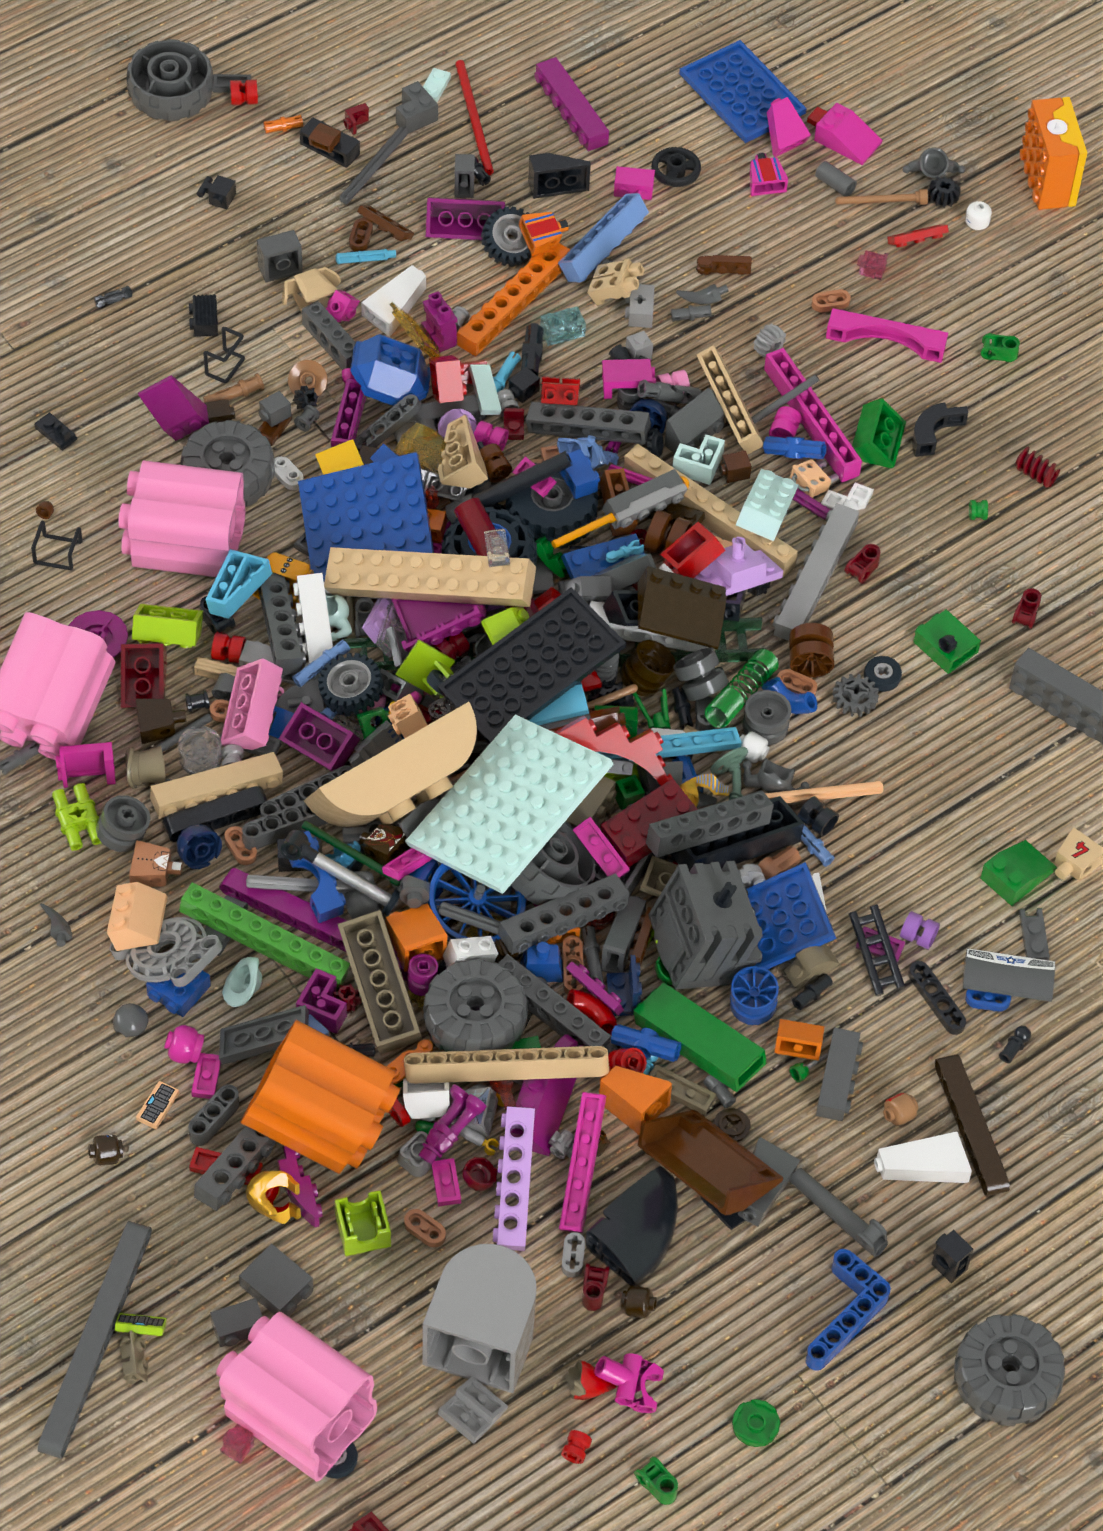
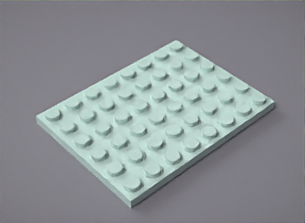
M514 715L405 841L409 847L503 894L614 764L606 756L518 715Z

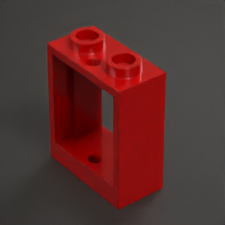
M697 522L660 555L665 560L663 563L675 574L694 578L726 550L710 531Z

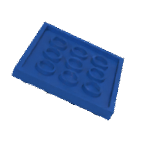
M806 862L747 888L748 898L755 910V916L759 926L762 928L763 935L757 944L758 949L762 953V960L760 963H756L755 966L768 970L797 957L796 954L807 947L821 946L837 939Z

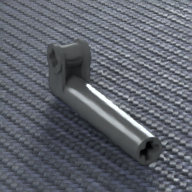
M799 1168L792 1174L789 1181L873 1257L879 1256L888 1245L887 1231L878 1221L871 1219L869 1221L870 1225H868L804 1169Z

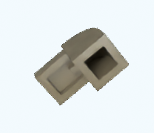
M811 946L797 953V959L784 972L793 986L799 989L813 976L821 977L824 973L828 974L840 963L828 946Z

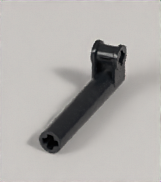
M564 451L494 485H491L488 476V479L482 484L473 487V498H479L484 508L491 507L573 466L569 454Z

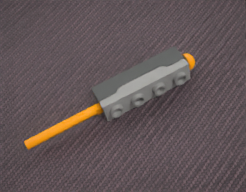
M673 469L610 498L602 508L606 516L551 542L554 548L560 547L608 523H612L614 529L621 526L626 528L638 518L643 520L653 511H662L671 503L677 504L684 499L683 496L689 488V480L684 476H679L677 471Z

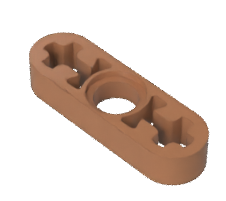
M568 936L562 943L564 992L567 995L571 989L584 990V986L577 980V987L572 988L571 982L574 977L566 969L567 964L571 962L583 965L582 941L577 936ZM570 944H574V955H570Z

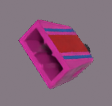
M765 153L757 154L755 160H752L750 163L751 196L787 192L788 176L778 158H767Z

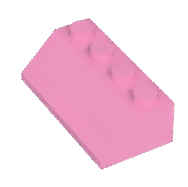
M264 658L237 668L220 745L235 744L248 750L266 746L269 739L270 724L273 721V711L277 702V693L282 681L283 668Z

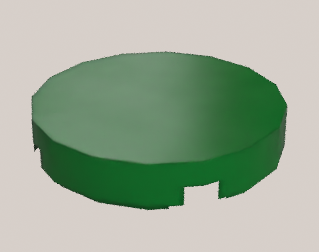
M753 1399L740 1404L735 1410L732 1420L733 1432L738 1440L752 1447H762L773 1442L779 1433L781 1424L780 1417L774 1406L759 1399Z

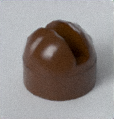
M49 501L41 502L36 508L37 515L42 519H49L54 512V506Z

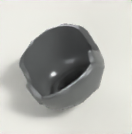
M128 1003L122 1005L116 1010L112 1021L114 1031L120 1032L126 1038L139 1036L146 1030L148 1025L147 1012L137 1004Z

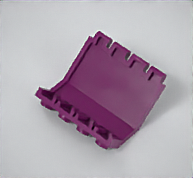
M392 599L408 642L405 640L401 642L404 650L410 653L418 640L428 645H437L444 638L450 635H458L462 632V629L476 626L481 623V620L486 618L485 604Z

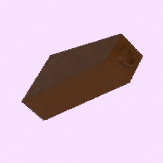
M619 706L589 711V714L582 715L587 720L590 718L593 720L597 728L594 731L595 734L616 722L620 726L626 725L625 714L620 712ZM582 716L543 724L541 727L554 732Z

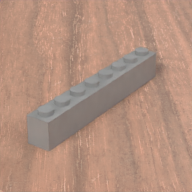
M836 503L833 510H829L826 517L827 523L826 525L822 524L819 530V539L813 541L811 546L812 552L806 555L803 563L804 568L803 570L799 569L796 576L797 582L795 585L792 584L789 589L788 600H783L780 608L781 613L780 615L776 614L772 624L775 627L774 636L789 641V634L793 628L808 623L858 524L860 511Z

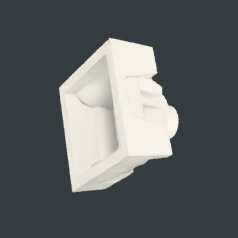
M403 1079L404 1104L412 1119L422 1118L423 1121L429 1122L434 1121L435 1117H442L449 1106V1082L414 1084Z

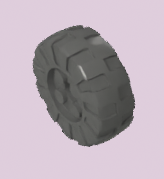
M167 39L147 44L144 48L136 51L127 68V88L133 105L139 111H143L147 116L157 120L179 121L182 118H190L198 114L211 100L214 88V76L209 58L199 50V47L189 42L185 43L180 40Z
M226 420L225 422H212L204 425V428L195 431L188 438L186 447L183 446L180 464L184 466L243 473L245 507L255 504L260 497L265 496L274 478L275 461L270 442L267 437L261 434L260 430L249 424H242L240 421Z
M566 821L511 884L516 891L524 895L525 899L536 905H542L556 898L564 897L575 890L580 891L585 886L592 884L595 879L596 862L573 832L574 828Z
M469 959V961L456 962L447 966L446 970L439 975L437 974L429 984L428 993L425 995L423 1014L427 1032L431 1034V1040L440 1050L443 1049L445 1052L512 1049L514 1043L518 1042L522 1037L527 1022L528 1004L521 982L517 976L509 972V969L495 962H486L484 959Z
M998 1314L987 1317L986 1321L979 1325L976 1323L965 1334L958 1347L954 1362V1378L958 1384V1393L964 1403H968L974 1410V1413L986 1421L991 1420L1003 1426H1015L1020 1423L1028 1424L1034 1422L1052 1408L1061 1393L1065 1377L1062 1349L1059 1343L1051 1337L1052 1333L1040 1323L1036 1324L1028 1320V1317L1017 1314L1012 1316Z

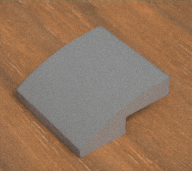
M472 1376L456 1390L455 1395L439 1408L438 1415L474 1444L507 1410L508 1405Z

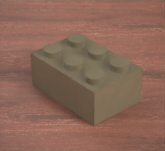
M603 776L567 818L566 822L575 828L591 817L601 830V824L606 821L607 815H611L616 807V803H614L617 791H615L616 782Z

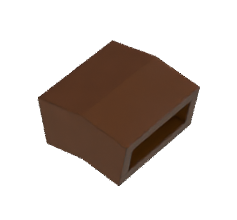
M319 123L309 136V144L331 153L340 142L341 131Z

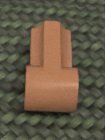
M788 846L774 857L768 856L764 858L758 866H760L765 880L795 867L801 862L802 858L794 846Z

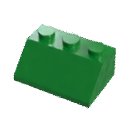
M883 398L864 404L852 447L863 462L893 468L906 421Z

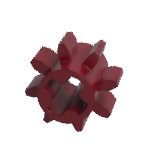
M352 984L340 985L339 992L333 993L334 998L347 1003V1011L352 1010L354 1012L355 1006L361 1005L359 990H355Z

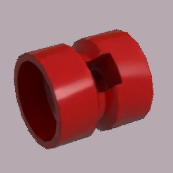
M257 79L246 80L245 83L241 80H230L231 105H242L243 102H246L247 105L258 104Z
M216 632L212 643L211 658L224 661L227 658L229 662L239 664V659L246 643V637L234 635L230 638L228 634Z
M616 1049L608 1054L609 1071L615 1066L643 1073L646 1069V1057L640 1049Z

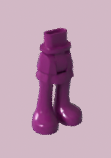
M455 1084L452 1085L449 1091L453 1103L447 1112L434 1123L425 1143L421 1144L423 1149L418 1154L421 1159L431 1165L437 1157L441 1158L443 1156L442 1153L449 1150L454 1145L453 1143L459 1140L458 1135L487 1108L480 1099L466 1093ZM463 1111V1113H462L461 1116L458 1118V1120L449 1128V1126L451 1125V1123H452V1122L457 1118V1116Z

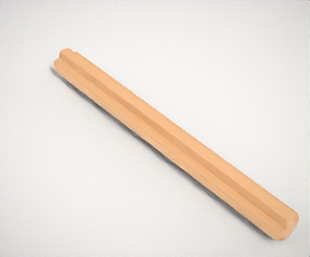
M876 781L765 794L769 799L781 796L787 804L806 802L813 796H816L819 800L881 794L883 793V783Z

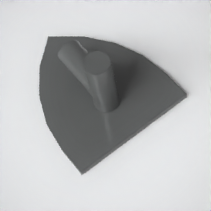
M318 679L309 680L302 687L297 685L290 687L280 696L275 706L295 713L302 702L320 713L324 710V702L319 691Z

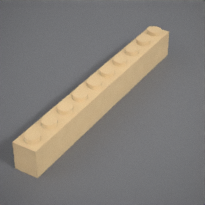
M639 444L635 445L624 457V469L653 479L675 469ZM676 470L679 476H684L689 480V488L683 496L684 499L678 504L704 512L705 519L701 524L732 542L733 538L743 537L746 540V544L752 550H761L783 570V578L796 566L797 550L777 537L772 541L736 526L740 515L739 511Z

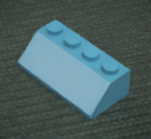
M581 681L528 721L537 725H543L589 714Z

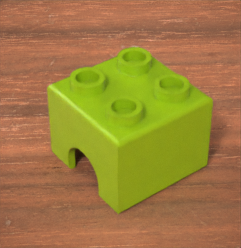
M381 1190L368 1193V1197L365 1200L356 1203L349 1202L347 1197L335 1200V1216L345 1256L391 1247V1230Z

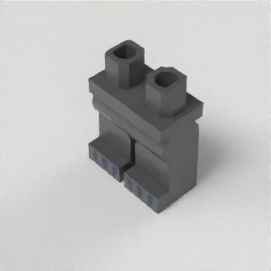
M386 720L365 738L360 745L358 744L354 747L356 752L348 761L353 767H356L403 739L400 735L398 736L393 726Z

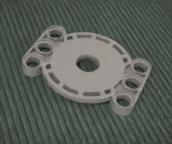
M174 917L163 920L158 944L116 952L113 943H111L109 949L114 959H126L129 971L137 979L145 982H162L171 979L176 987H183L189 984L221 952L222 944L218 936H207L203 926L196 920L187 917ZM170 943L175 944L169 951L157 953L162 946ZM216 943L214 946L206 948L207 946ZM201 958L199 961L191 963L195 959ZM186 973L183 977L176 978L177 976Z

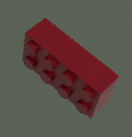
M671 779L601 824V831L626 865L630 867L652 853L646 844L649 824L698 809L676 781Z

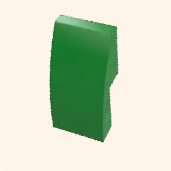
M545 536L538 538L535 542L537 543L538 556L553 573L560 578L564 577L568 572L561 558L562 552L553 554L551 542L547 541Z

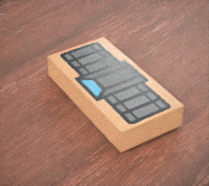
M159 1081L137 1114L136 1120L157 1130L177 1099L179 1090Z

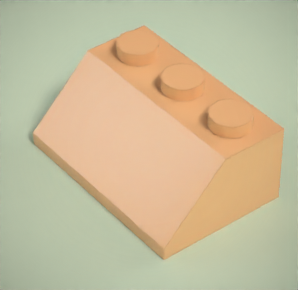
M139 882L117 885L107 934L116 951L159 943L168 898L165 893Z

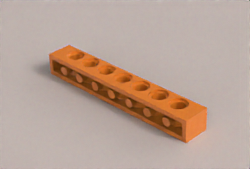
M559 243L533 256L524 268H520L517 275L513 279H509L500 291H497L488 303L486 302L477 314L471 316L465 326H461L458 329L457 346L476 357L562 272L558 262L571 249Z

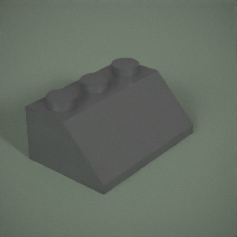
M707 388L667 420L665 447L674 454L680 443L697 448L702 444L705 435L712 436L723 429L725 413L710 388Z

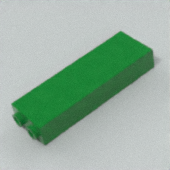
M665 983L655 988L633 1010L636 1025L641 1028H650L656 1031L660 1037L681 1042L680 1055L735 1092L739 1091L767 1064L763 1048Z

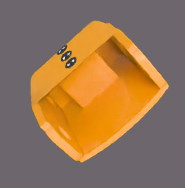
M273 552L266 559H269L272 573L284 576L285 581L289 580L290 593L288 595L292 594L293 607L291 609L297 611L296 603H299V596L294 595L293 583H297V576L313 574L314 570L310 569L309 564ZM257 589L252 595L260 600Z

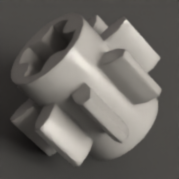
M563 1130L561 1133L556 1131L548 1142L552 1145L550 1147L552 1154L560 1159H564L566 1155L571 1158L575 1135L567 1130Z

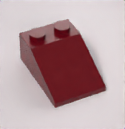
M163 643L121 644V708H137L136 699H165L167 647Z

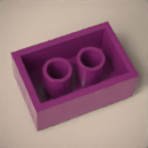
M301 702L279 737V740L326 769L333 771L345 765L360 738Z

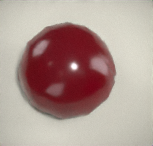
M474 1157L466 1162L463 1168V1179L466 1185L474 1191H485L490 1189L497 1181L498 1170L484 1157Z

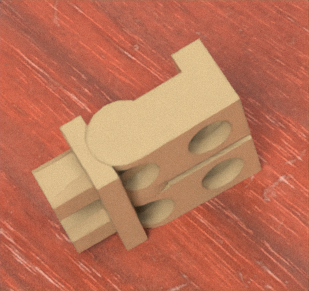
M629 258L624 259V261L597 265L587 293L597 306L604 304L605 299H619L622 296L628 298L631 291L638 289L639 280L637 276H642L645 270L640 262L632 263Z

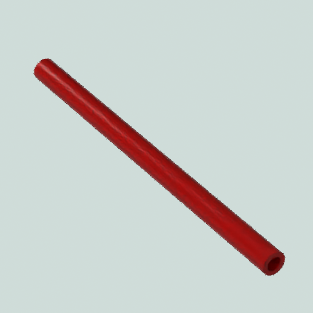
M458 60L455 65L481 162L485 172L488 175H492L494 170L465 62Z

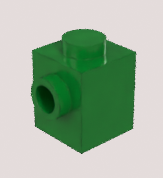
M636 775L616 781L615 791H617L615 799L621 811L644 797L645 792Z

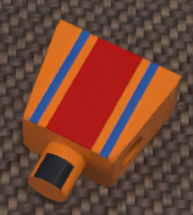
M552 212L522 215L518 224L532 256L558 245L562 238L561 232L568 231L569 229L567 221L565 219L556 221Z

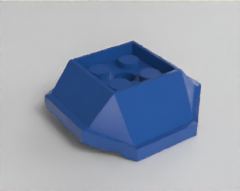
M381 334L365 341H356L350 371L355 380L361 385V390L365 396L392 406L410 394L417 396L420 401L426 398L429 392L431 375L430 367L427 366L421 349Z

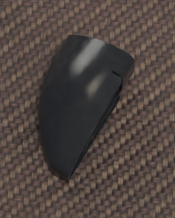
M662 1166L655 1168L603 1210V1215L606 1218L601 1217L586 1232L585 1244L587 1249L630 1286H637L649 1273L652 1274L657 1269L672 1242L678 1212L677 1190L673 1175Z

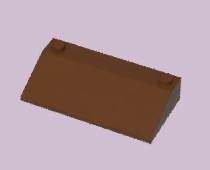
M695 1110L642 1122L637 1146L724 1215H731L732 1213L745 1210L783 1181V1177Z

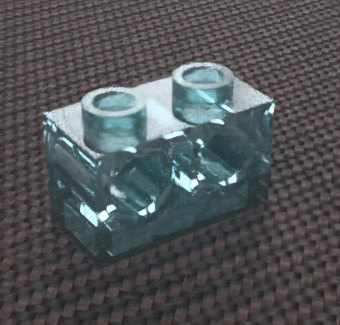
M578 306L540 316V326L543 327V336L548 346L585 337L586 322Z

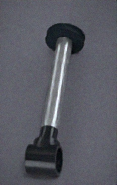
M292 830L288 833L280 848L281 854L286 859L291 861L302 860V858L306 859L384 906L382 914H385L386 917L396 907L400 897V891L397 890V887L391 895L310 847L311 843L304 832Z

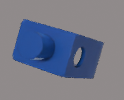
M540 942L524 951L520 964L536 977L544 978L547 982H563V961L558 945Z

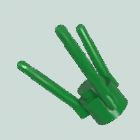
M665 688L662 689V696L660 697L662 712L654 714L653 719L650 718L637 693H632L647 720L648 728L671 729Z

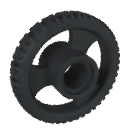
M669 147L659 151L654 156L651 169L655 170L654 177L662 184L670 187H684L692 184L699 177L701 163L696 154L682 147ZM659 162L667 165L666 175L659 170ZM685 170L693 171L690 175L684 177Z

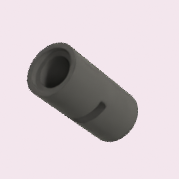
M827 161L822 162L815 173L816 178L843 196L851 195L857 185L856 180Z

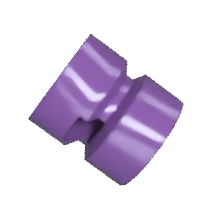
M911 911L904 922L900 937L910 942L915 940L917 945L929 950L936 938L940 923L931 919L925 921L922 915ZM921 927H924L925 929L922 936L918 935L921 930Z

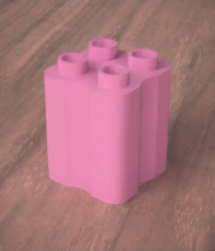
M144 460L142 461L140 472L130 471L127 482V495L134 497L131 504L122 503L120 507L119 528L125 529L122 537L121 551L122 554L131 555L132 567L217 577L229 550L238 551L242 539L246 516L243 473Z
M25 612L0 668V740L18 748H22L25 741H35L40 744L38 752L53 760H56V755H60V746L81 745L116 663L113 656L106 651L107 645L104 639L89 631L63 625L49 618Z
M278 1312L271 1319L263 1316L256 1321L249 1332L248 1340L252 1343L239 1354L235 1351L229 1352L217 1368L216 1375L220 1377L221 1397L226 1400L224 1405L225 1414L229 1419L318 1482L339 1460L348 1446L373 1421L377 1413V1403L372 1397L374 1388L373 1376L284 1313Z

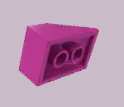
M837 102L816 124L814 141L861 165L867 161L883 141L852 110Z

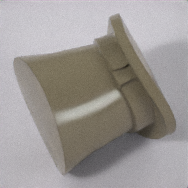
M161 746L140 752L134 751V747H128L125 753V765L128 783L132 789L137 788V785H142V782L156 784L165 782V766Z

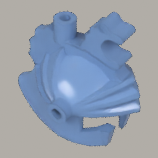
M588 435L587 438L582 437L578 439L558 438L557 447L559 453L564 451L570 453L581 449L584 455L589 457L592 469L599 468L605 464L608 465L609 462L617 465L619 460L616 453L603 450V447L595 442L596 437Z

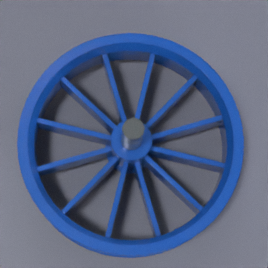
M442 863L430 882V898L427 903L448 936L447 941L449 942L450 939L471 937L461 935L466 923L463 924L459 933L452 930L446 924L452 918L445 917L442 919L436 905H441L442 902L452 905L464 904L461 908L478 914L482 912L484 916L492 919L494 918L487 909L506 918H511L515 914L490 902L517 901L516 915L525 911L526 899L524 895L515 890L516 895L487 896L495 890L490 888L485 891L484 884L477 886V882L472 879V889L460 872ZM448 870H451L465 891L440 880V878ZM436 886L442 887L463 898L435 899ZM477 927L478 937H482V929ZM498 934L491 936L493 942H495L496 938L498 940L501 939Z

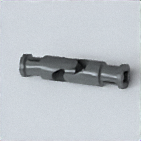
M647 380L640 381L637 388L640 398L647 396L653 397L655 400L673 401L682 404H688L704 391L697 387L670 385L663 382L649 383Z

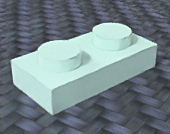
M433 68L423 85L436 102H438L449 83L451 73Z

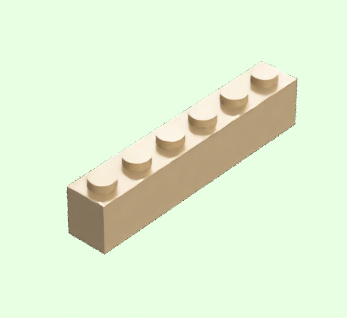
M713 345L697 354L700 364L740 446L747 452V455L763 447L764 442L722 356Z
M271 752L151 786L150 799L158 818L161 819L169 814L254 786H261L263 790L275 788L278 785H282L283 771L275 753Z

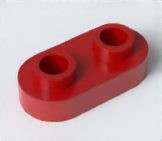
M397 1096L388 1113L400 1127H404L411 1122L410 1115L405 1108V1104L402 1105L398 1101Z

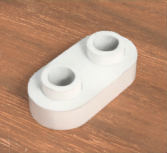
M282 456L274 458V476L287 489L298 490V481L304 480L302 472L288 458Z

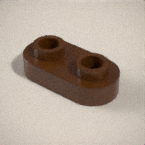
M360 218L354 222L349 237V247L351 250L358 252L365 251L368 248L373 233V223L371 220Z

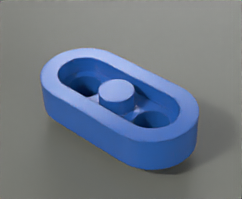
M967 989L965 1000L972 1008L1004 1011L1010 1005L1011 996Z

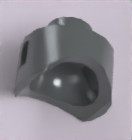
M410 875L402 878L400 882V899L403 903L411 908H418L429 901V882Z

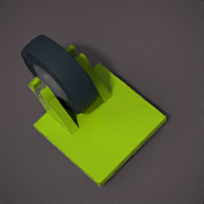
M418 640L396 672V675L426 693L434 694L444 699V696L438 691V686L453 675L450 668L455 660Z

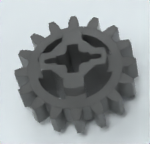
M849 674V679L842 676L841 682L836 681L833 688V702L837 703L836 708H843V714L849 711L852 717L854 713H858L860 717H862V712L870 714V709H875L879 698L878 688H874L875 682L869 683V677L861 679L860 674L857 675V678Z

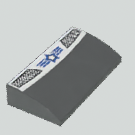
M967 948L963 973L964 989L1052 1002L1055 961Z

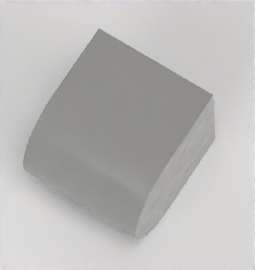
M479 1244L460 1251L447 1263L423 1322V1365L466 1379L473 1376L481 1384L514 1393L533 1340L536 1305L535 1276L531 1267L521 1255L501 1245Z

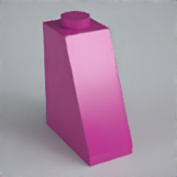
M788 97L782 100L780 98L774 100L767 111L774 157L806 143L811 136Z

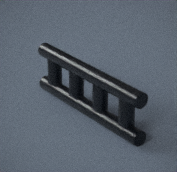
M876 904L870 906L872 914L859 917L857 911H853L848 915L875 996H881L884 994L882 987L895 984L897 990L905 988V984L879 906ZM875 922L878 934L866 938L862 926ZM882 943L885 955L872 958L869 946ZM888 963L892 975L879 979L876 966Z

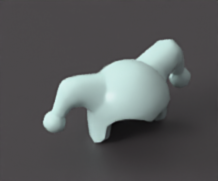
M325 594L330 627H335L339 630L337 633H331L332 641L348 637L352 634V628L347 619L349 616L347 601L337 594Z

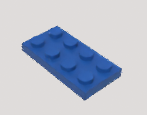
M636 534L564 553L561 558L570 579L580 576H592L624 560L622 557L614 563H609L606 560L608 552L620 550V547H627L632 541L639 539Z

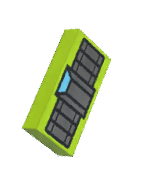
M119 1313L115 1323V1331L130 1333L129 1331L132 1330L136 1334L163 1336L167 1318Z

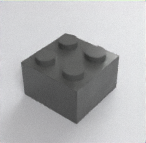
M294 230L257 239L258 267L265 283L303 273L302 246Z

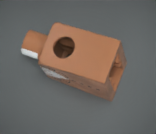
M136 840L129 874L130 883L139 882L149 887L166 886L169 874H182L183 863L171 861V851L169 848Z

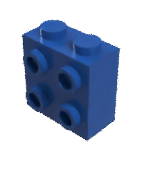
M203 970L189 984L183 987H176L171 979L162 982L146 983L147 995L152 1001L160 1002L170 1013L178 1014L181 1017L186 1015L211 986L210 975ZM183 973L177 976L176 978L183 977L186 973Z

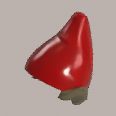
M578 1360L574 1367L569 1368V1374L565 1378V1381L569 1382L571 1398L577 1400L595 1398L615 1389L617 1386L597 1377L594 1373L595 1367L582 1360Z

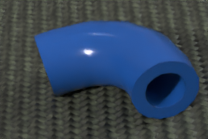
M780 677L773 678L762 686V690L776 691L784 695L790 702L792 714H809L817 710V699L813 693L805 692L798 694L792 692L783 684Z

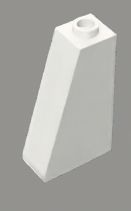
M411 265L361 302L362 316L390 337L425 291L426 275L424 272Z
M958 1132L878 1149L877 1157L874 1159L876 1171L881 1173L883 1180L967 1183L972 1173Z

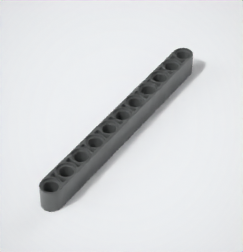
M128 1221L124 1228L38 1444V1452L60 1459L65 1455L115 1329L116 1320L123 1309L148 1246L152 1228L149 1226Z

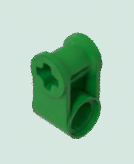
M992 333L983 336L982 358L1013 362L1018 358L1020 341L1017 337Z
M652 1456L647 1465L642 1469L634 1471V1475L638 1482L658 1502L670 1505L677 1499L678 1482L661 1461ZM664 1487H669L672 1489V1491L664 1492L661 1489Z

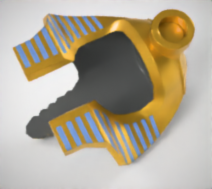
M712 773L696 776L679 785L696 808L717 803L716 797L701 793L700 788L705 787L709 789L713 795L728 796L730 787L720 783Z

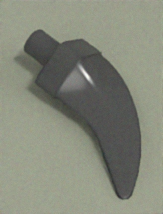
M713 284L697 292L676 291L683 299L697 304H711L721 301L720 295L729 292L726 284L718 288Z
M41 903V907L51 919L50 935L57 941V946H65L66 941L72 939L69 924L58 912Z

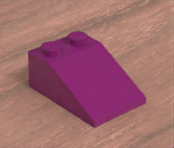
M172 375L138 392V396L164 432L175 441L209 424L206 404Z

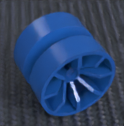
M759 966L746 967L734 976L731 983L730 1008L733 1015L739 1021L748 1025H760L766 1023L774 1016L777 1009L779 990L776 977L769 970Z

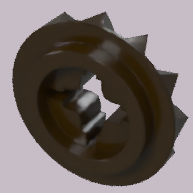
M724 1109L714 1119V1124L735 1141H742L749 1134L750 1120L739 1109ZM728 1122H730L732 1125L737 1124L736 1131L732 1128L726 1129L728 1127Z

